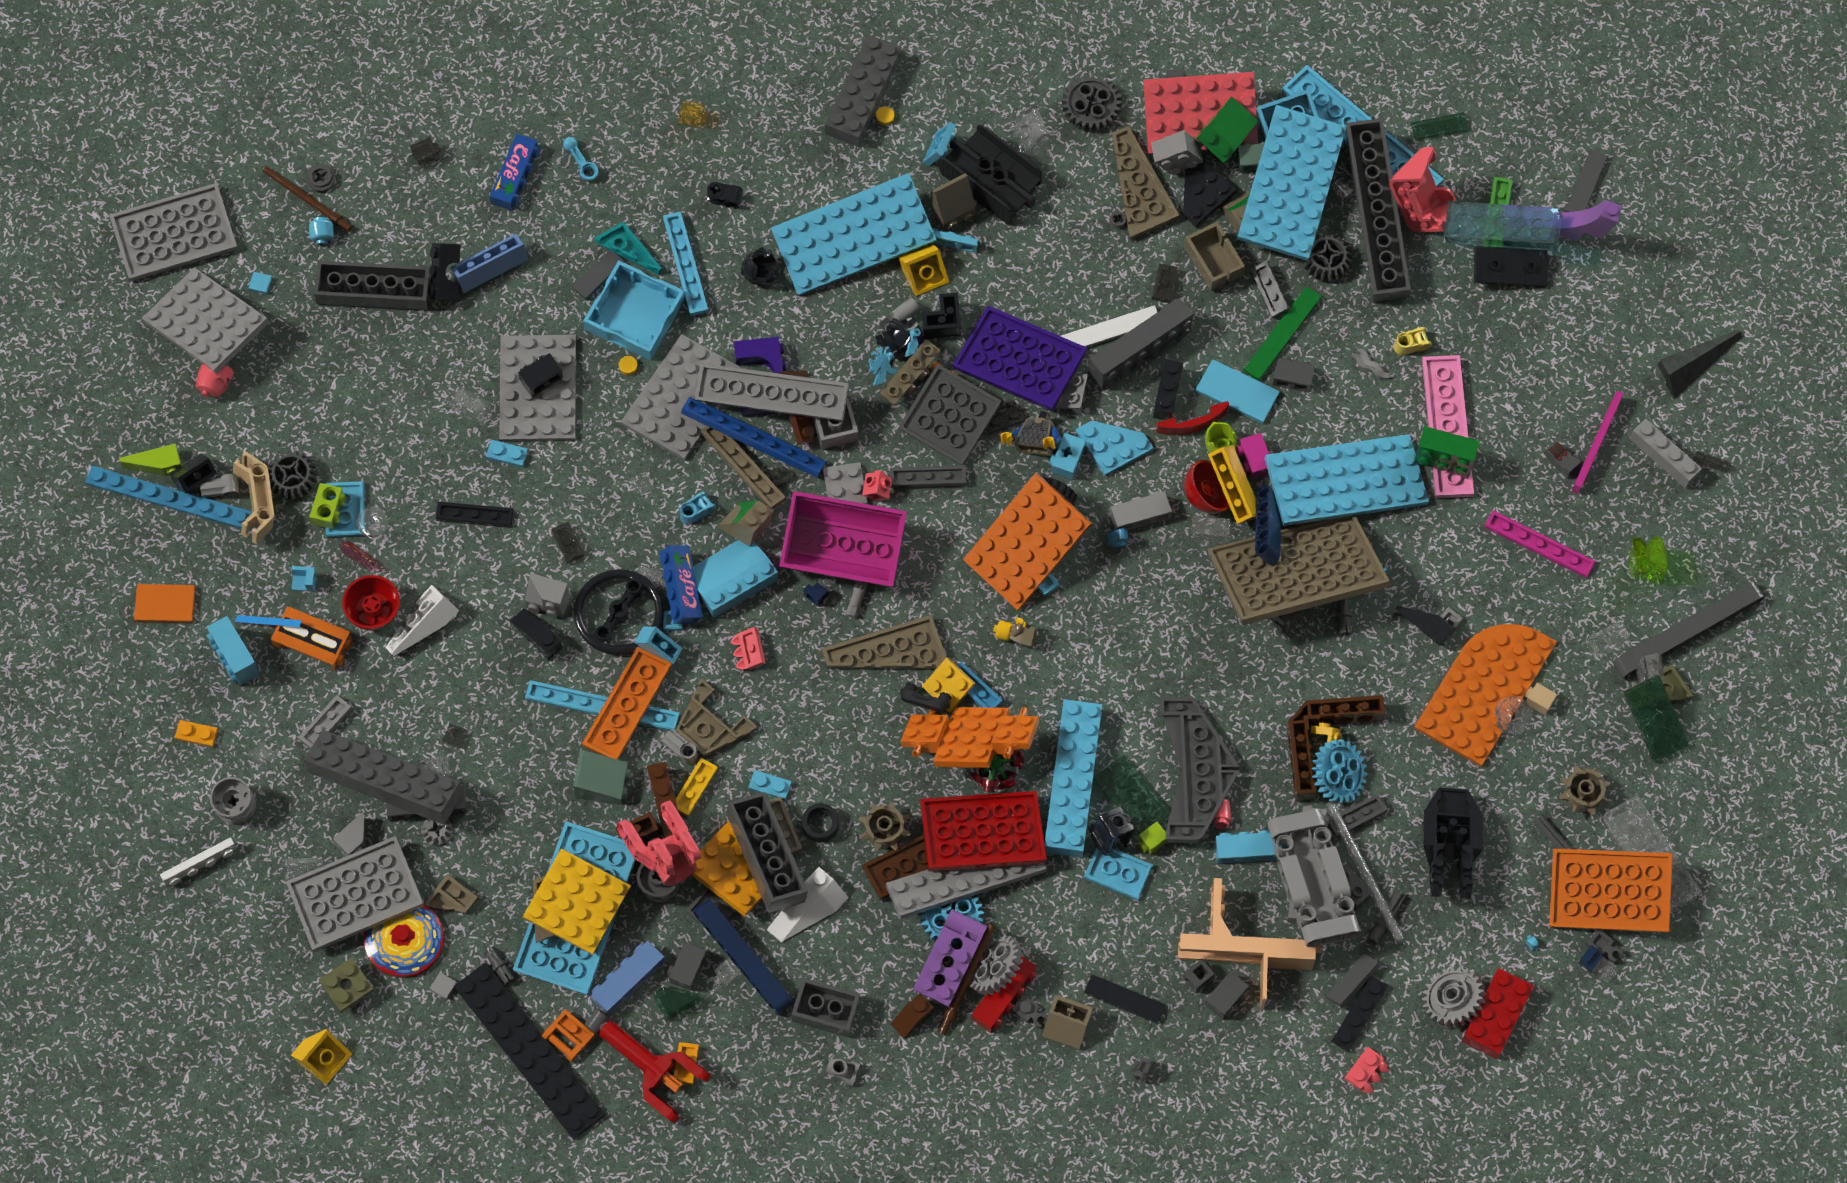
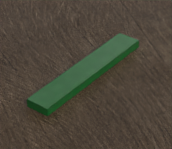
M1306 286L1291 305L1290 310L1285 313L1246 365L1243 372L1260 381L1320 301L1321 295Z

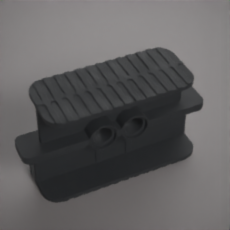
M979 124L976 132L965 144L954 137L950 142L952 151L945 158L941 157L939 159V170L945 178L951 181L966 173L973 199L1000 218L1005 224L1011 223L1012 217L1023 205L1030 209L1035 205V199L1029 192L1036 185L1039 186L1041 184V170L984 125ZM982 166H988L989 168H988V169H983V168H981V167H982ZM996 177H1002L1003 179L997 180Z

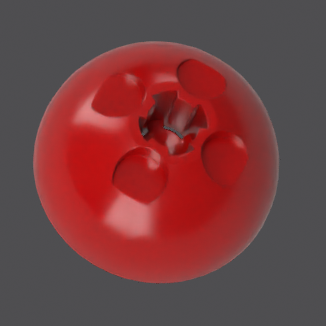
M1199 460L1194 463L1188 470L1184 480L1185 495L1191 505L1197 510L1209 514L1220 513L1229 509L1230 506L1212 463L1207 460Z
M366 575L354 580L345 590L342 599V607L347 619L356 627L364 630H378L387 626L396 617L400 606L399 593L394 584L378 575Z

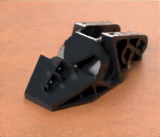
M1439 787L1424 810V821L1422 823L1423 847L1429 865L1430 896L1441 897L1443 857L1447 856L1459 858L1457 868L1460 899L1471 900L1473 862L1483 851V815L1469 790Z

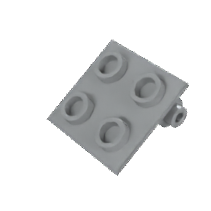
M1088 374L1073 375L1054 409H1072V412L1076 414L1082 410V403L1086 394L1085 389L1088 384Z

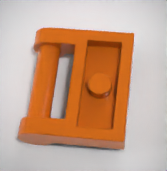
M565 1009L545 1030L542 1037L549 1040L567 1056L570 1062H573L595 1037V1034ZM558 1030L576 1047L573 1050L570 1049L553 1033Z

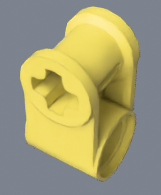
M1420 327L1412 331L1400 333L1394 344L1395 352L1399 355H1406L1429 349L1432 343L1427 338L1426 328ZM1400 342L1406 343L1407 346L1401 345Z

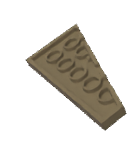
M1127 126L1113 132L1112 140L1129 239L1132 240L1179 219V213L1130 127Z
M932 615L822 648L827 668L937 669L947 658Z

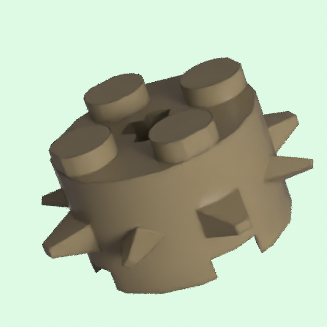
M1574 766V772L1569 778H1560L1565 784L1564 793L1559 796V799L1565 800L1568 806L1572 808V813H1590L1593 816L1596 814V808L1600 803L1609 804L1610 801L1604 795L1606 788L1611 784L1609 781L1602 780V776L1597 773V768L1581 770L1578 766Z
M891 802L888 806L871 804L872 810L869 811L868 816L859 817V821L865 825V832L860 836V839H867L874 846V851L876 852L880 849L889 848L897 850V844L902 840V837H910L911 833L904 828V821L909 815H902L895 808L894 802ZM885 825V827L888 826V828L882 829L881 826Z

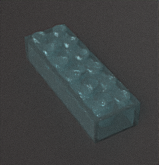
M1449 201L1444 238L1450 244L1558 251L1563 215L1559 208Z

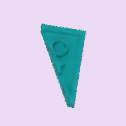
M624 222L595 237L594 242L656 274L661 273L662 268Z

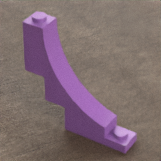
M1603 200L1600 204L1589 209L1574 212H1546L1528 208L1522 212L1506 206L1503 209L1500 225L1550 243L1558 235L1577 241L1584 233L1602 239L1618 223L1622 206L1607 200Z

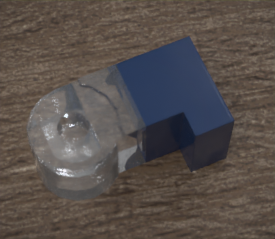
M821 575V578L813 587L808 584L803 589L804 596L819 607L837 586V577Z
M1591 945L1580 959L1579 964L1608 984L1619 970Z

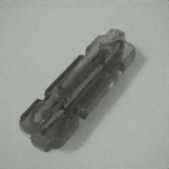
M1699 451L1695 453L1693 459L1696 463L1700 464L1702 462L1705 466L1716 470L1719 468L1721 469L1720 471L1728 473L1731 467L1730 462L1725 460L1722 462L1721 459L1710 455L1705 456L1704 453Z

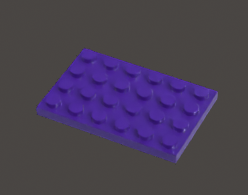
M987 306L953 363V369L1053 412L1086 355L1087 347Z

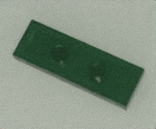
M1464 112L1411 122L1410 124L1415 141L1469 130Z

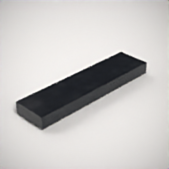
M438 502L436 521L512 528L514 508Z
M1091 975L1084 994L1156 1024H1158L1165 1007L1163 1003L1095 975Z

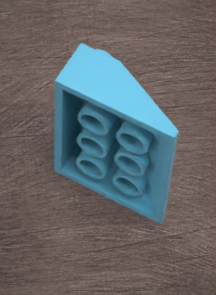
M737 540L693 566L699 598L713 618L778 580V571L755 542L749 547Z

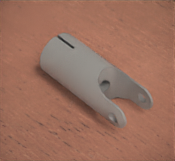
M910 297L889 313L879 323V327L886 330L889 321H892L893 318L901 321L913 317L920 311L919 305Z

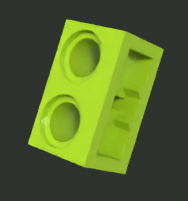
M323 483L319 484L309 516L312 525L334 529L335 523H339L341 515L339 510L341 506H344L346 495H344L341 487ZM329 496H336L333 500H327ZM324 513H330L328 517H321Z

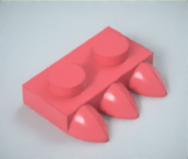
M750 628L736 634L732 638L731 644L741 645L734 651L733 655L743 657L737 663L736 668L752 670L766 664L758 628Z
M1367 1047L1344 1079L1362 1092L1373 1093L1372 1086L1368 1080L1371 1082H1381V1078L1376 1070L1389 1072L1388 1065L1382 1056Z

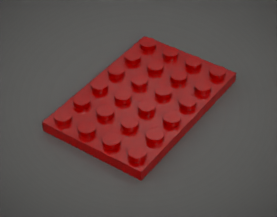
M1037 791L920 799L928 871L1046 863Z

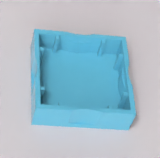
M618 260L606 281L602 293L594 301L583 320L584 330L651 360L686 300L685 291L663 280L652 278L641 270Z

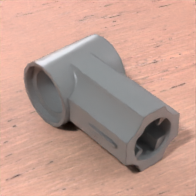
M225 474L221 478L205 481L200 485L202 497L223 496L229 498L231 495L237 497L239 495L238 476L236 474Z
M674 729L669 730L664 735L662 743L681 758L684 764L693 765L697 762L698 754L694 744L688 742ZM688 751L693 752L691 756L684 755Z

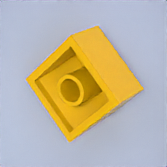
M929 244L898 257L903 273L915 296L949 283L940 251L934 244Z

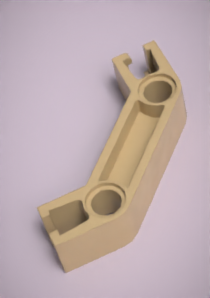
M245 451L242 454V463L239 459L234 462L233 474H236L238 478L249 485L252 514L242 523L241 535L247 538L249 536L248 532L251 530L253 533L252 542L257 544L273 528L274 508L267 466Z

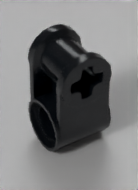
M712 182L708 185L707 200L711 204L727 208L731 206L734 209L740 207L743 194L741 187Z

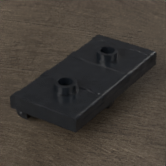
M1474 247V284L1547 287L1548 250Z

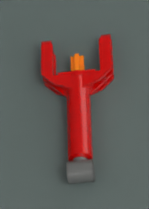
M598 1008L595 1009L584 1023L590 1030L597 1035L599 1034L601 1038L643 1071L644 1081L642 1087L644 1100L674 1124L680 1119L677 1111L653 1091L657 1090L662 1083L675 1093L681 1090L683 1083L670 1073L677 1065L675 1063H680L695 1077L707 1083L713 1077L683 1052L655 1056Z

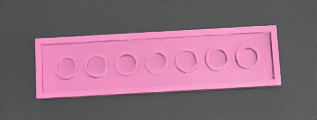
M1460 355L1422 357L1428 427L1468 438ZM1432 466L1435 498L1474 496L1472 470L1470 476H1461L1453 471H1443Z

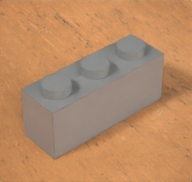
M1156 491L1143 498L1135 497L1125 503L1117 502L1110 507V516L1115 530L1124 528L1128 531L1170 519L1172 515L1165 491Z

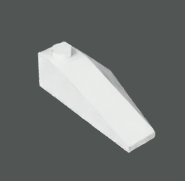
M433 585L416 602L415 605L419 607L415 613L408 614L405 618L407 620L406 626L399 628L386 646V649L393 656L447 625L448 622L456 617L459 610Z
M820 867L804 882L808 890L805 902L784 908L768 927L767 931L781 943L802 932L807 927L818 923L823 918L834 914L849 898L836 881Z

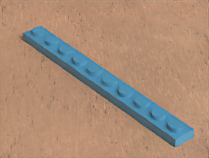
M91 466L85 481L86 485L239 529L242 528V523L252 514V511L193 494H185L176 489Z

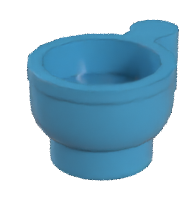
M1122 528L1107 533V539L1112 549L1126 547L1128 540L1127 530Z

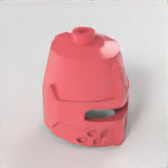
M202 364L198 371L196 388L204 397L217 398L221 396L229 386L227 382H230L234 375L233 369L225 365L216 374Z

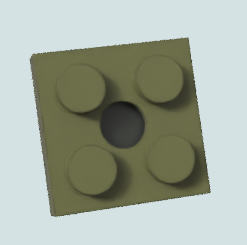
M352 957L319 979L320 984L341 1013L348 1008H355L358 1002H364L366 996L374 991V988Z

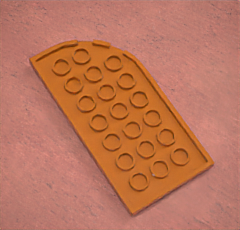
M1517 624L1496 625L1480 631L1464 645L1414 726V729L1482 767L1557 641L1533 628Z

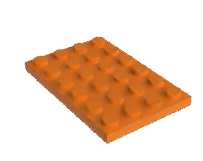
M1035 473L963 560L1016 610H1020L1093 523L1038 473Z
M1553 848L1549 927L1670 933L1673 853Z

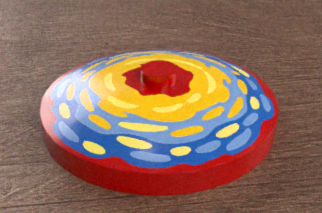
M424 905L421 908L366 930L364 945L370 961L378 970L392 977L409 978L427 971L434 965L443 949L444 933L437 915Z

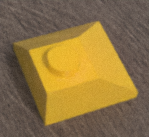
M327 1029L304 1039L291 1054L302 1067L326 1085L352 1055Z

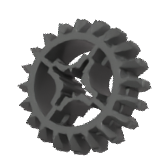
M1326 233L1323 234V237L1317 235L1316 239H1314L1308 261L1302 259L1304 269H1308L1309 275L1314 273V279L1320 276L1321 282L1324 281V278H1327L1328 282H1330L1332 277L1336 281L1339 279V276L1344 277L1345 272H1348L1349 266L1352 265L1351 259L1353 256L1350 252V246H1346V240L1340 242L1341 237L1339 236L1336 239L1334 234H1331L1330 237H1327ZM1323 247L1322 251L1313 254L1315 250ZM1342 261L1339 265L1331 268L1332 264Z
M288 450L287 455L281 452L280 458L274 456L275 462L269 463L271 468H268L272 493H277L279 498L284 496L285 500H288L290 496H292L293 500H296V495L303 499V492L309 494L308 488L314 489L313 483L317 482L316 476L318 472L315 469L316 465L312 462L311 457L306 458L304 452L299 455L297 450L294 454ZM301 466L307 470L305 478L300 474ZM278 472L284 477L282 484L277 481Z

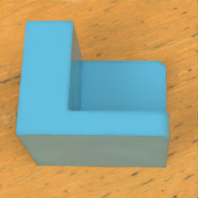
M292 566V590L315 592L317 575L315 567Z

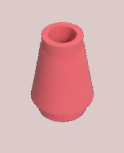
M1224 799L1212 821L1217 829H1227L1232 823L1230 801Z

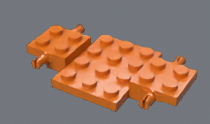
M955 707L950 720L948 715H936L938 711L930 709L927 715H911L900 742L902 747L914 748L912 756L915 758L920 756L921 751L922 753H936L933 760L935 767L990 768L995 754H1003L1005 759H1010L1015 750L1030 749L1040 720L1038 716H1027L1029 710L1026 707L1020 709L1018 716H1010L1009 708Z

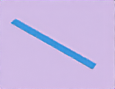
M238 615L234 622L300 627L302 620Z

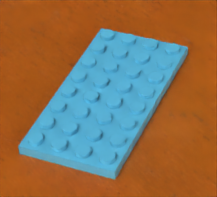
M1279 105L1275 106L1237 235L1238 240L1308 261L1346 126Z
M909 173L771 227L798 296L937 242Z
M1410 434L1268 454L1264 458L1283 526L1423 506L1429 503L1418 462L1414 461L1416 454Z
M565 821L549 869L562 848L628 883L635 859L623 839ZM616 914L593 955L557 936L535 943V924L529 922L513 971L588 995Z

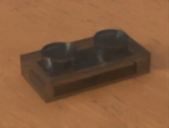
M1159 263L1152 300L1170 303L1177 267Z
M569 521L551 529L567 564L584 557V553Z

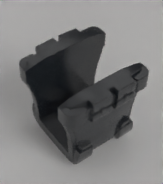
M1121 806L1100 815L1096 822L1089 825L1088 830L1091 833L1090 837L1093 842H1096L1095 845L1098 850H1101L1104 856H1108L1117 837L1125 848L1130 846L1132 843L1131 836L1136 827L1131 823L1125 809Z

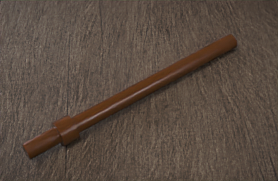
M268 166L263 169V173L325 215L334 225H339L347 232L352 230L353 226L343 220L341 215L327 209Z
M988 924L949 1010L946 1009L943 1016L945 1018L938 1031L939 1033L946 1035L951 1022L955 1021L957 1009L992 937L995 926Z

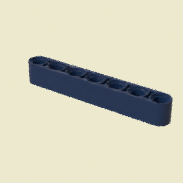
M707 899L693 910L696 918L771 1009L774 1008L776 1010L775 1013L777 1015L794 1003L787 991L710 899Z

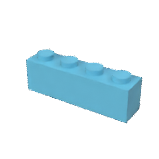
M1268 830L1259 831L1254 834H1250V832H1240L1238 835L1221 833L1215 838L1217 864L1272 861L1278 859L1274 854L1275 847ZM1280 846L1282 849H1287L1286 846Z

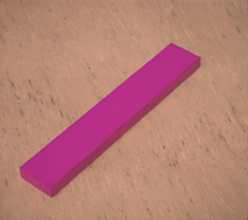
M1617 391L1574 484L1572 491L1578 495L1624 394Z
M1494 510L1484 528L1585 578H1588L1596 562Z

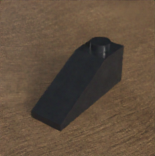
M1401 606L1395 608L1439 646H1442L1456 630L1453 626L1454 622L1447 616L1443 618L1439 615Z
M522 609L510 620L547 660H550L562 649L561 640L526 609Z

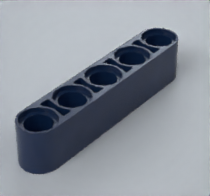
M1263 485L1256 493L1255 553L1268 565H1273L1280 558L1281 517L1273 489L1269 485Z

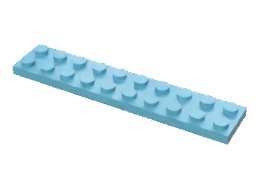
M1308 65L1282 88V92L1287 96L1309 89L1318 117L1344 126L1349 122L1371 120L1367 114ZM1385 130L1393 176L1415 154ZM1345 133L1342 142L1348 147ZM1428 166L1436 186L1439 187L1444 179Z

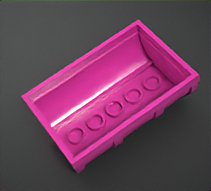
M793 491L779 567L893 588L907 511Z

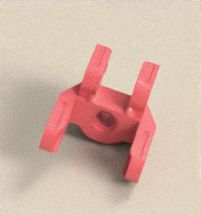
M668 800L661 804L663 819L672 832L671 836L662 840L656 838L649 841L648 846H645L631 822L625 819L618 822L617 830L634 859L650 870H656L665 886H673L686 880L697 869L696 861L701 858V853L674 804Z

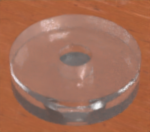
M366 507L357 517V528L367 537H378L384 533L388 526L387 515L378 507ZM369 520H373L375 524H371Z

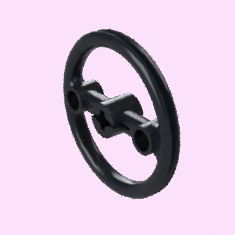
M622 569L609 570L591 578L580 590L574 604L575 624L581 637L594 649L603 653L622 655L635 652L639 646L634 642L627 645H610L611 634L618 624H622L628 619V608L634 599L641 596L643 589L650 593L655 604V618L651 627H657L660 630L664 608L661 595L656 586L643 575ZM628 579L629 581L626 584V591L620 600H614L610 603L609 617L603 625L596 629L595 634L591 635L585 627L582 616L584 601L588 594L597 585L605 581ZM633 586H636V587L639 588V589L636 590V591H630V590H629V589H630L631 587H633ZM601 633L608 634L605 638L599 637Z

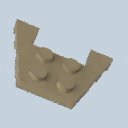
M701 679L675 731L688 742L694 744L700 755L706 757L756 731L757 726L744 715L731 729L728 728L702 705L715 692V689L705 680Z

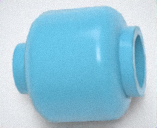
M327 217L313 218V221L309 223L310 240L316 242L317 245H327L328 241L334 237L333 223Z

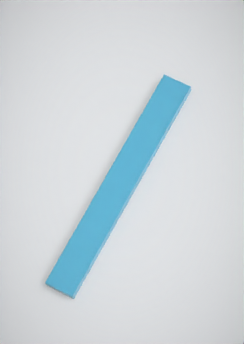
M531 680L525 696V700L593 715L600 713L608 697ZM649 706L639 725L667 731L676 730L680 713Z

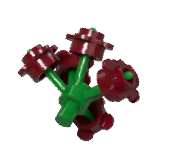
M1015 750L1010 759H1005L1003 754H995L990 768H975L970 777L972 780L980 783L978 786L984 787L983 791H986L988 794L995 793V789L1011 788L1016 784L1015 777L1017 774L1008 770L1003 771L1002 765L1010 763L1011 767H1018L1020 770L1023 768L1022 764L1025 761L1024 754L1021 751ZM998 770L1000 772L997 778L998 781H994V773Z

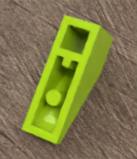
M176 444L119 458L124 469L159 475H169V473L182 466Z

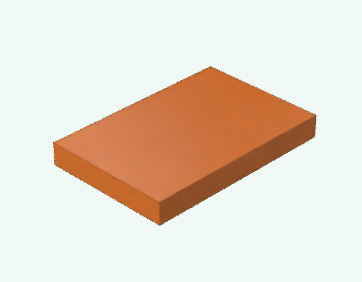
M137 584L134 621L193 623L195 585Z

